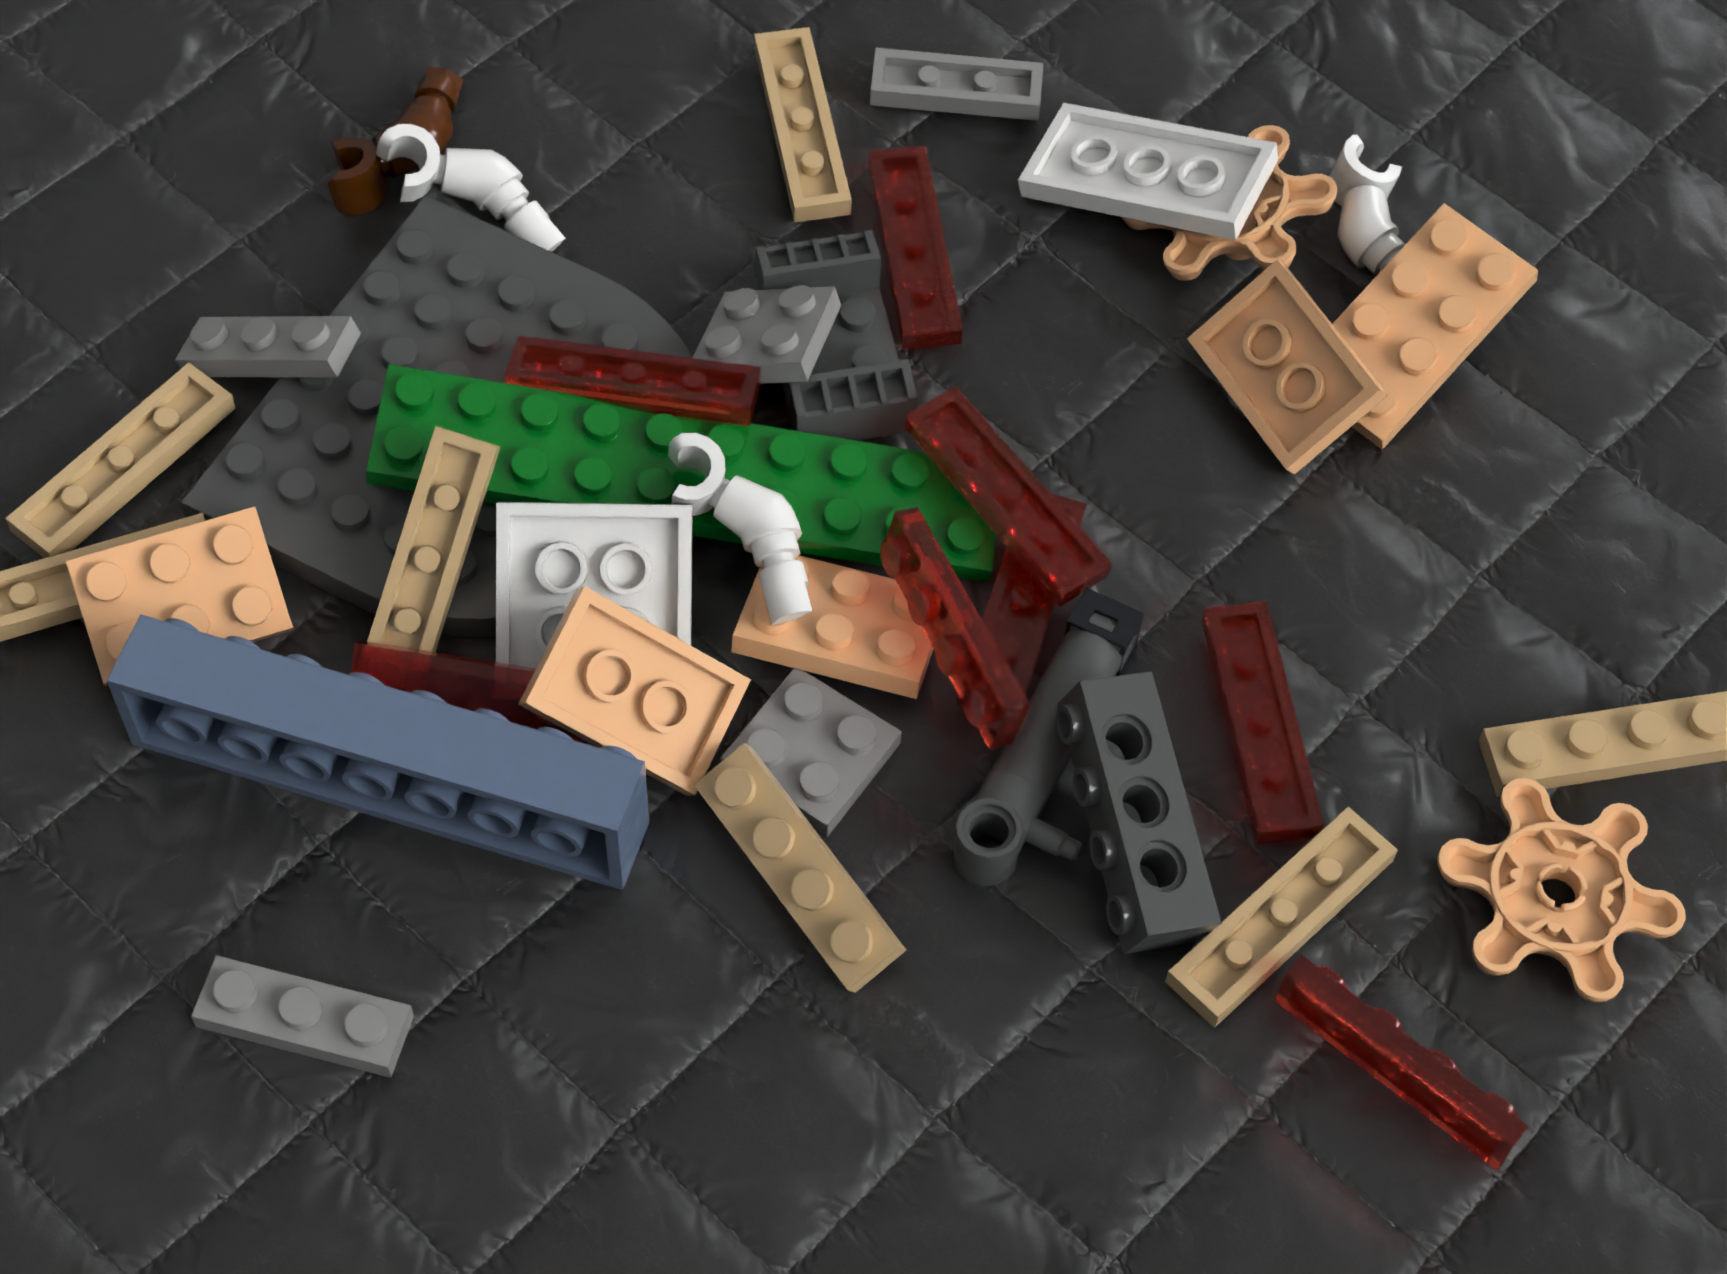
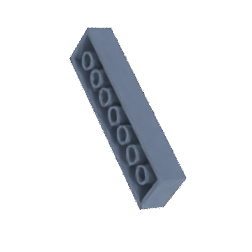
M140 614L106 680L132 745L619 890H623L649 825L645 761L636 759L632 753L623 748L611 745L602 746L601 748L574 741L566 733L555 728L540 727L536 730L512 723L506 717L493 710L480 708L471 711L447 704L442 698L428 691L415 690L409 693L388 687L377 678L366 673L352 672L347 675L323 668L315 660L304 655L290 654L287 657L261 650L256 644L242 637L228 636L226 639L199 632L194 626L180 619L167 618L165 621Z

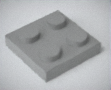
M799 285L789 289L769 290L742 288L725 292L688 366L695 386L808 382L841 307L835 286L808 287Z
M794 668L722 755L720 760L723 761L743 743L752 747L812 827L820 834L828 837L901 744L902 731L807 672Z

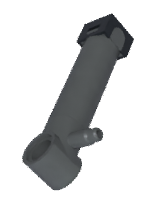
M1087 587L1085 588L1067 620L1064 639L973 802L967 804L959 813L952 856L954 867L959 875L969 883L985 887L996 886L1006 881L1015 871L1019 852L1025 842L1054 856L1061 855L1071 861L1078 858L1083 847L1081 841L1070 837L1066 831L1038 819L1071 758L1068 744H1064L1058 734L1056 724L1057 703L1081 680L1119 676L1122 674L1137 646L1144 616L1143 612ZM978 837H990L1000 842L1001 845L996 848H984L973 840Z

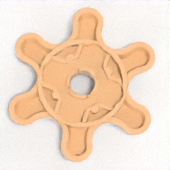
M1266 125L1254 129L1248 137L1276 142L1278 161L1236 240L1124 217L1122 219L1130 228L1135 230L1163 228L1173 232L1174 240L1165 248L1163 261L1165 267L1177 280L1188 281L1197 278L1210 260L1222 254H1226L1227 257L1234 260L1252 258L1263 271L1277 259L1289 268L1296 254V243L1293 237L1288 235L1281 226L1286 221L1297 216L1319 215L1327 212L1337 195L1335 181L1330 176L1314 173L1305 176H1293L1280 170L1278 164L1284 159L1290 145L1289 134L1279 126Z
M1528 778L1514 779L1503 788L1500 797L1503 813L1510 826L1508 837L1495 845L1478 844L1464 838L1452 839L1442 846L1437 856L1438 868L1446 882L1456 887L1478 892L1493 907L1495 913L1493 921L1488 927L1477 934L1472 943V954L1475 963L1487 975L1499 976L1514 971L1529 954H1544L1557 959L1567 968L1576 992L1584 1000L1595 1003L1615 998L1622 989L1624 982L1622 969L1618 965L1613 953V942L1616 937L1622 933L1631 932L1653 939L1667 938L1680 931L1686 920L1685 909L1675 895L1664 890H1655L1642 886L1633 879L1628 871V854L1635 847L1639 846L1646 837L1648 831L1647 821L1637 808L1629 804L1616 803L1604 808L1600 816L1592 823L1585 825L1570 824L1562 820L1554 812L1549 794L1544 786ZM1549 879H1557L1567 883L1575 894V901L1563 903L1560 907H1555V901L1546 895L1541 883Z

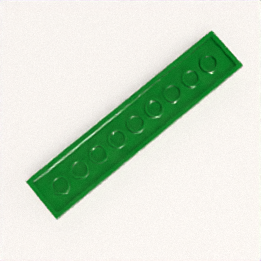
M388 364L366 469V484L415 491L435 426H439L501 446L483 501L484 503L671 504L672 495L679 484L697 486L704 482L706 477L694 468H677L668 456L669 442L681 433H698L709 437L720 447L725 457V478L731 481L734 476L738 475L776 491L785 497L792 506L801 528L802 535L797 540L800 553L988 583L991 576L1002 464ZM715 508L706 513L692 516V536L742 544L741 538L713 517Z

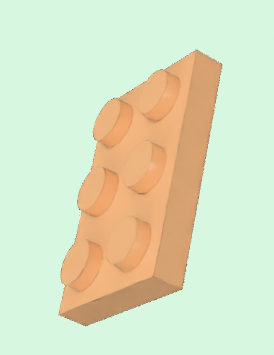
M1278 259L1187 338L1283 467L1294 475L1388 396L1287 266Z
M256 507L66 561L105 686H108L106 680L140 614L165 621L167 618L180 619L194 626L199 632L226 639L228 636H238L251 642H256L293 631L292 622Z
M799 555L795 560H799L804 564L809 582L807 593L812 611L796 620L772 625L758 576L764 567L759 568L732 636V653L917 699L947 610L949 592Z
M586 586L576 588L518 705L598 748L611 745L629 751L636 759L645 761L647 775L686 796L696 795L698 791L694 784L705 776L751 679Z

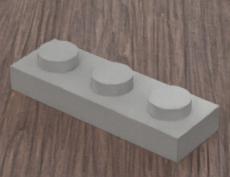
M876 48L870 105L1038 121L1044 63Z
M351 316L200 317L175 361L180 369L189 362L208 377L337 378L361 332Z
M217 955L191 1015L197 1028L390 1078L393 1075L414 1017L412 1007L408 1004Z

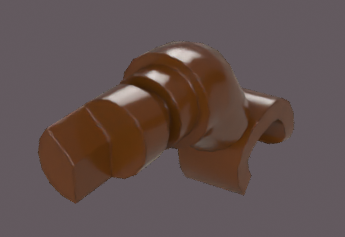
M427 67L425 75L419 82L414 95L415 99L411 105L403 109L399 119L372 138V142L363 138H343L331 143L340 170L336 171L329 180L328 188L334 205L339 212L346 216H360L373 211L383 203L387 196L388 185L385 173L388 172L391 177L395 178L419 168L417 163L406 157H396L387 162L375 155L378 141L388 128L398 124H413L422 127L435 138L440 149V155L443 153L453 134L451 118L464 82L462 78L447 68Z

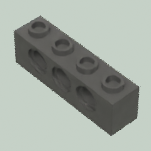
M1150 671L1081 680L1057 703L1056 724L1060 739L1064 744H1068L1075 769L1073 774L1075 798L1080 806L1085 807L1090 825L1089 849L1094 866L1102 871L1108 894L1106 914L1109 926L1114 934L1119 935L1123 954L1197 942L1222 923L1153 673ZM1106 740L1113 742L1120 748L1124 760L1110 752ZM1123 802L1130 804L1136 809L1141 823L1134 821L1127 815ZM1140 865L1149 868L1154 873L1158 887L1151 885L1144 879Z

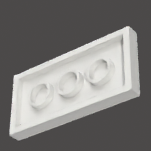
M1063 103L1020 175L1018 184L1021 197L1236 240L1278 161L1277 143Z

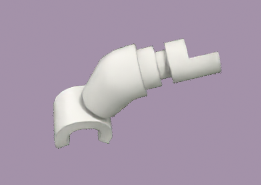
M398 124L388 128L379 139L375 155L387 162L396 157H406L412 159L420 168V171L416 173L405 174L400 202H410L422 198L432 189L433 183L440 184V191L442 193L471 201L480 211L488 209L496 220L504 218L507 221L504 225L505 231L548 251L553 252L566 239L551 222L550 216L537 201L529 203L526 200L529 191L520 182L523 177L522 173L506 157L494 150L446 148L445 155H440V149L435 138L424 128L413 124Z
M1352 135L1345 142L1329 174L1337 185V195L1334 201L1342 207L1337 237L1346 255L1358 268L1367 267L1374 275H1378L1405 246V243L1397 236L1399 229L1391 221L1387 198L1400 175L1402 166L1389 164L1387 170L1383 173L1370 170L1359 161V157L1364 149L1362 140L1358 135Z
M681 433L669 442V458L677 468L697 469L705 475L706 479L697 486L679 484L672 495L671 504L693 505L692 516L706 513L715 508L713 517L741 538L745 551L753 554L756 566L764 567L758 576L772 625L793 621L811 612L812 607L807 593L809 582L803 562L795 560L800 554L797 540L801 537L802 532L789 502L782 494L738 475L734 476L731 481L725 478V457L720 447L709 437L698 433Z

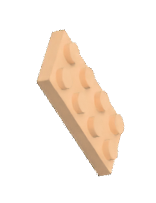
M1444 203L1332 324L1388 394L1386 398L1351 427L1383 450L1537 281L1538 270Z

